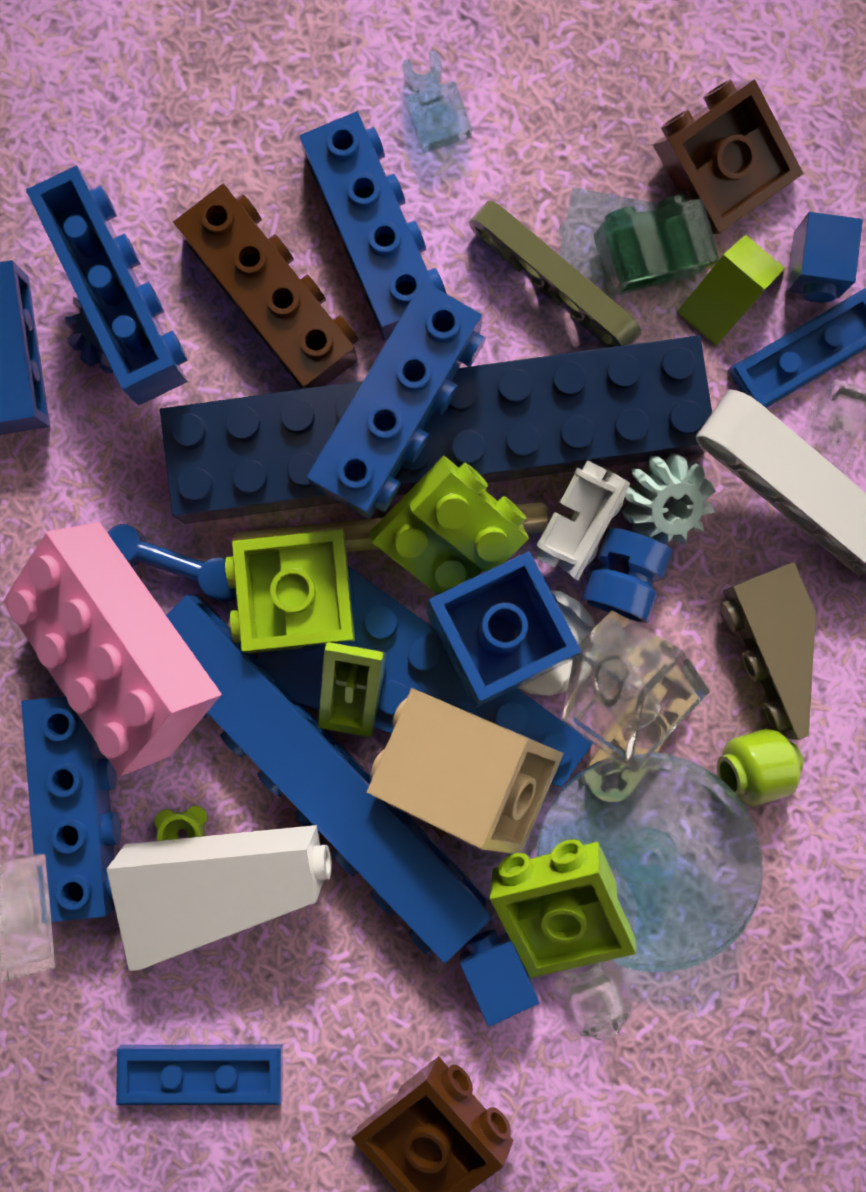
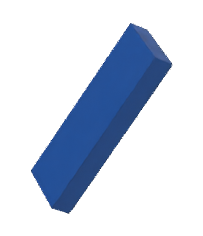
M866 288L730 367L728 372L740 392L747 394L765 408H768L866 350Z
M283 1044L120 1045L117 1048L116 1105H281L283 1100Z

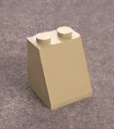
M411 688L407 699L400 703L393 719L394 729L385 750L379 753L372 765V780L367 793L480 849L512 854L522 853L564 753Z

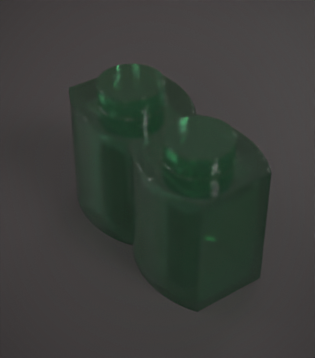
M676 195L659 201L654 205V211L636 212L635 207L617 209L604 217L605 222L600 225L593 235L610 296L635 292L657 284L670 283L707 273L719 260L703 199L686 201L684 195Z

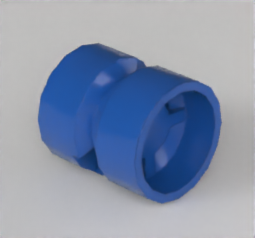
M607 528L597 554L602 567L591 572L581 600L614 615L636 622L648 623L658 597L657 592L652 587L653 583L664 579L673 550L667 545L644 535L618 528Z

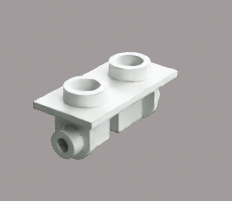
M587 460L583 469H576L560 501L564 506L575 510L572 518L569 519L554 512L541 539L537 543V546L540 548L537 558L553 567H556L558 564L574 579L579 580L586 565L590 564L595 558L599 541L611 519L620 511L624 502V495L631 483L603 466L600 467Z

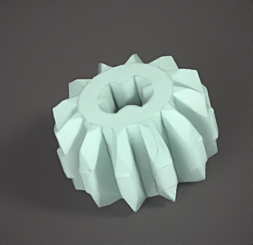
M670 453L665 462L658 456H650L649 470L646 472L638 468H631L632 475L637 482L635 485L628 487L624 498L629 502L621 510L624 518L632 523L631 526L634 533L652 538L665 545L671 539L678 544L686 545L687 531L693 529L694 531L704 532L703 524L699 520L702 515L715 513L713 504L707 499L716 490L713 484L705 478L706 473H704V469L694 461L687 462L679 454Z

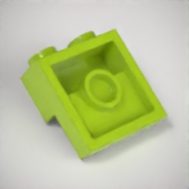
M444 455L369 532L371 542L438 595L478 576L482 571L487 572L505 563L529 537L522 525L526 517L511 500L503 496L497 501L485 491L488 484L475 469L467 463H463L458 468Z
M343 529L232 541L233 556L226 557L225 571L229 589H236L238 610L230 612V628L233 642L241 643L243 652L254 654L301 649L303 646L327 644V642L355 641Z
M569 839L555 846L550 854L529 859L524 853H514L504 858L498 867L492 868L490 901L530 978L636 954L635 936L617 899V882L598 842L583 845L579 840Z

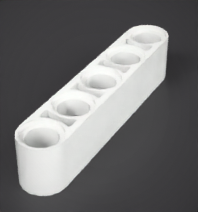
M737 390L727 391L697 434L696 441L851 571L859 576L862 572L866 574V493L754 398Z

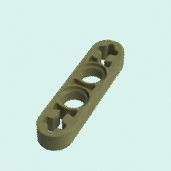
M487 201L469 221L470 228L480 240L518 272L524 269L533 277L532 284L558 306L562 302L573 311L570 316L608 348L631 345L639 338L641 329L631 315L499 204Z

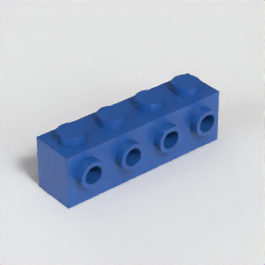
M358 111L303 133L299 135L304 157L384 341L389 339L422 281L446 293L437 269L427 270L420 253L426 251V245L416 221L407 223L400 209V206L406 204L396 175L393 173L386 176L379 160L385 158V152L375 127L365 129Z
M76 165L26 189L122 390L139 406L187 383L188 381L180 367L181 364L188 361L186 353L174 331L172 330L164 334L156 316L165 311L150 282L148 281L140 285L133 268L140 265L141 262L126 233L116 236L109 220L118 215L103 186L100 185L92 188Z
M422 281L307 475V479L312 487L369 520L377 508L383 512L387 510L401 485V482L394 479L405 459L414 463L428 440L429 433L423 429L434 411L442 415L450 404L458 385L451 382L462 363L470 367L486 340V337L480 334L483 314Z
M66 696L21 701L39 924L106 917L115 911L107 868L115 858L114 845H118L121 840L120 817L117 812H111L109 790H114L116 787V770L101 753L97 742L77 712L71 708Z

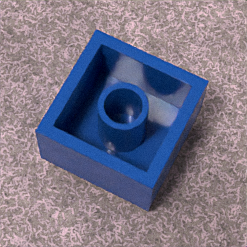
M530 551L428 600L426 614L474 709L572 661L582 652Z

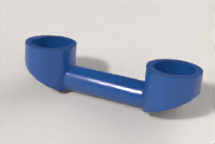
M128 524L113 526L107 532L131 567L143 563L199 582L203 592L218 601L227 602L237 598L236 589H229L227 584L226 558L217 557L204 562L146 542L144 535L140 534L138 529Z

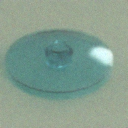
M631 752L605 758L586 767L575 775L558 793L545 816L538 838L537 857L550 854L555 846L569 839L579 840L583 845L598 842L617 882V899L635 936L636 954L609 960L608 962L648 972L676 971L699 965L712 959L729 947L744 931L755 912L763 880V857L757 829L751 815L735 792L712 772L696 763L670 754L657 752Z

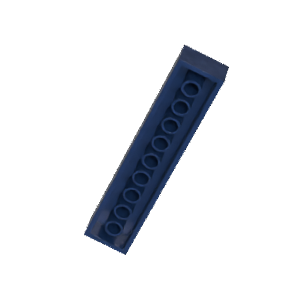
M697 335L461 367L451 381L458 385L447 409L442 415L434 411L423 429L429 433L423 450L414 463L405 459L394 479L401 482L396 495L407 494L443 455L458 468L463 463H467L487 483L573 472L577 468L583 469L587 460L600 467L646 462L649 461L650 456L667 459L670 453L679 454L682 457L704 454L706 451L698 444L696 436L712 414L701 336ZM363 381L159 408L172 516L184 524L340 503L312 487L307 479V475Z

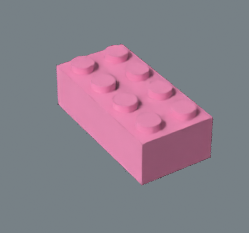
M100 522L49 531L44 534L3 600L10 617L18 624L36 651L40 662L55 679L67 697L69 705L77 712L97 742L99 750L107 757L120 777L170 757L222 694Z

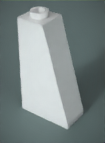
M317 825L125 844L108 866L107 873L129 971L144 969L315 903L324 880L331 877L330 851L327 845H320Z

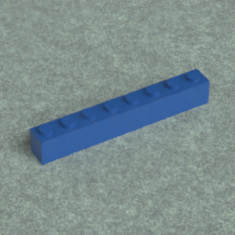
M186 595L166 616L222 694L203 718H207L210 715L224 730L220 734L223 742L238 756L244 757L247 754L261 769L257 775L268 790L278 797L284 793L298 808L295 816L302 826L317 825L318 835L321 833L336 848L332 854L338 864L352 876L359 873L373 887L370 891L373 900L386 914L393 916L397 913L411 928L408 934L413 943L429 957L435 953L445 964L493 918L494 907L491 901L405 811L367 793L372 778L361 764L327 729L318 728L319 720L304 705L288 700L273 684L275 680L272 675L262 666L257 667L253 663L258 656L255 653L248 654L243 652L241 643L233 642L231 628L200 596Z

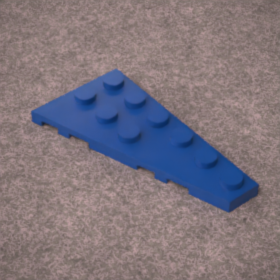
M348 566L355 641L335 644L388 654L374 728L390 733L393 732L395 712L400 703L407 699L411 688L564 753L551 783L562 787L593 743L518 688L474 709L434 628ZM326 644L259 654L253 663L257 667L262 666L272 675L275 680L273 684L288 700L320 710Z

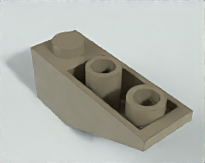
M792 562L722 590L726 601L721 603V611L729 629L733 633L740 632L748 650L742 653V661L752 681L755 683L761 681L769 700L763 703V710L771 728L779 732L782 731L787 739L801 740L809 736L816 612L797 567Z

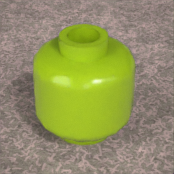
M763 729L735 737L726 742L722 756L717 761V775L722 788L729 797L736 798L740 803L749 807H756L794 794L800 783V774L804 767V761L797 745L789 742L782 733L773 729Z

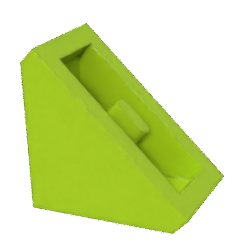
M744 235L722 255L676 313L717 346L781 274L785 267L751 238Z
M327 642L324 652L318 728L372 738L388 654Z

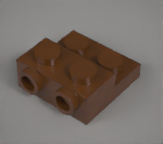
M729 79L703 96L707 105L704 109L694 116L687 109L668 120L660 127L664 137L653 144L677 191L687 190L711 235L720 234L804 174L755 79L736 86Z
M439 1056L400 1087L395 1098L361 1123L351 1138L398 1192H470L504 1167L514 1141L510 1136L511 1128L505 1115L495 1107H490L486 1110L472 1094L473 1085L468 1074L458 1065L448 1067Z

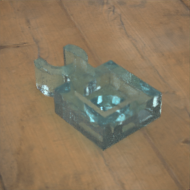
M435 50L429 52L431 71L425 75L415 73L409 59L403 60V79L405 85L410 91L416 93L406 97V107L423 154L472 138V127L456 81L443 85L440 84L442 81V61Z

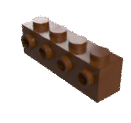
M221 184L174 220L173 223L191 251L299 387L307 389L326 386L358 361L356 350L353 346L359 341L356 334L341 315L332 319L321 306L326 301V298L308 274L300 279L289 266L294 261V258L276 234L267 238L257 226L262 221V218L244 194L235 198L225 184Z

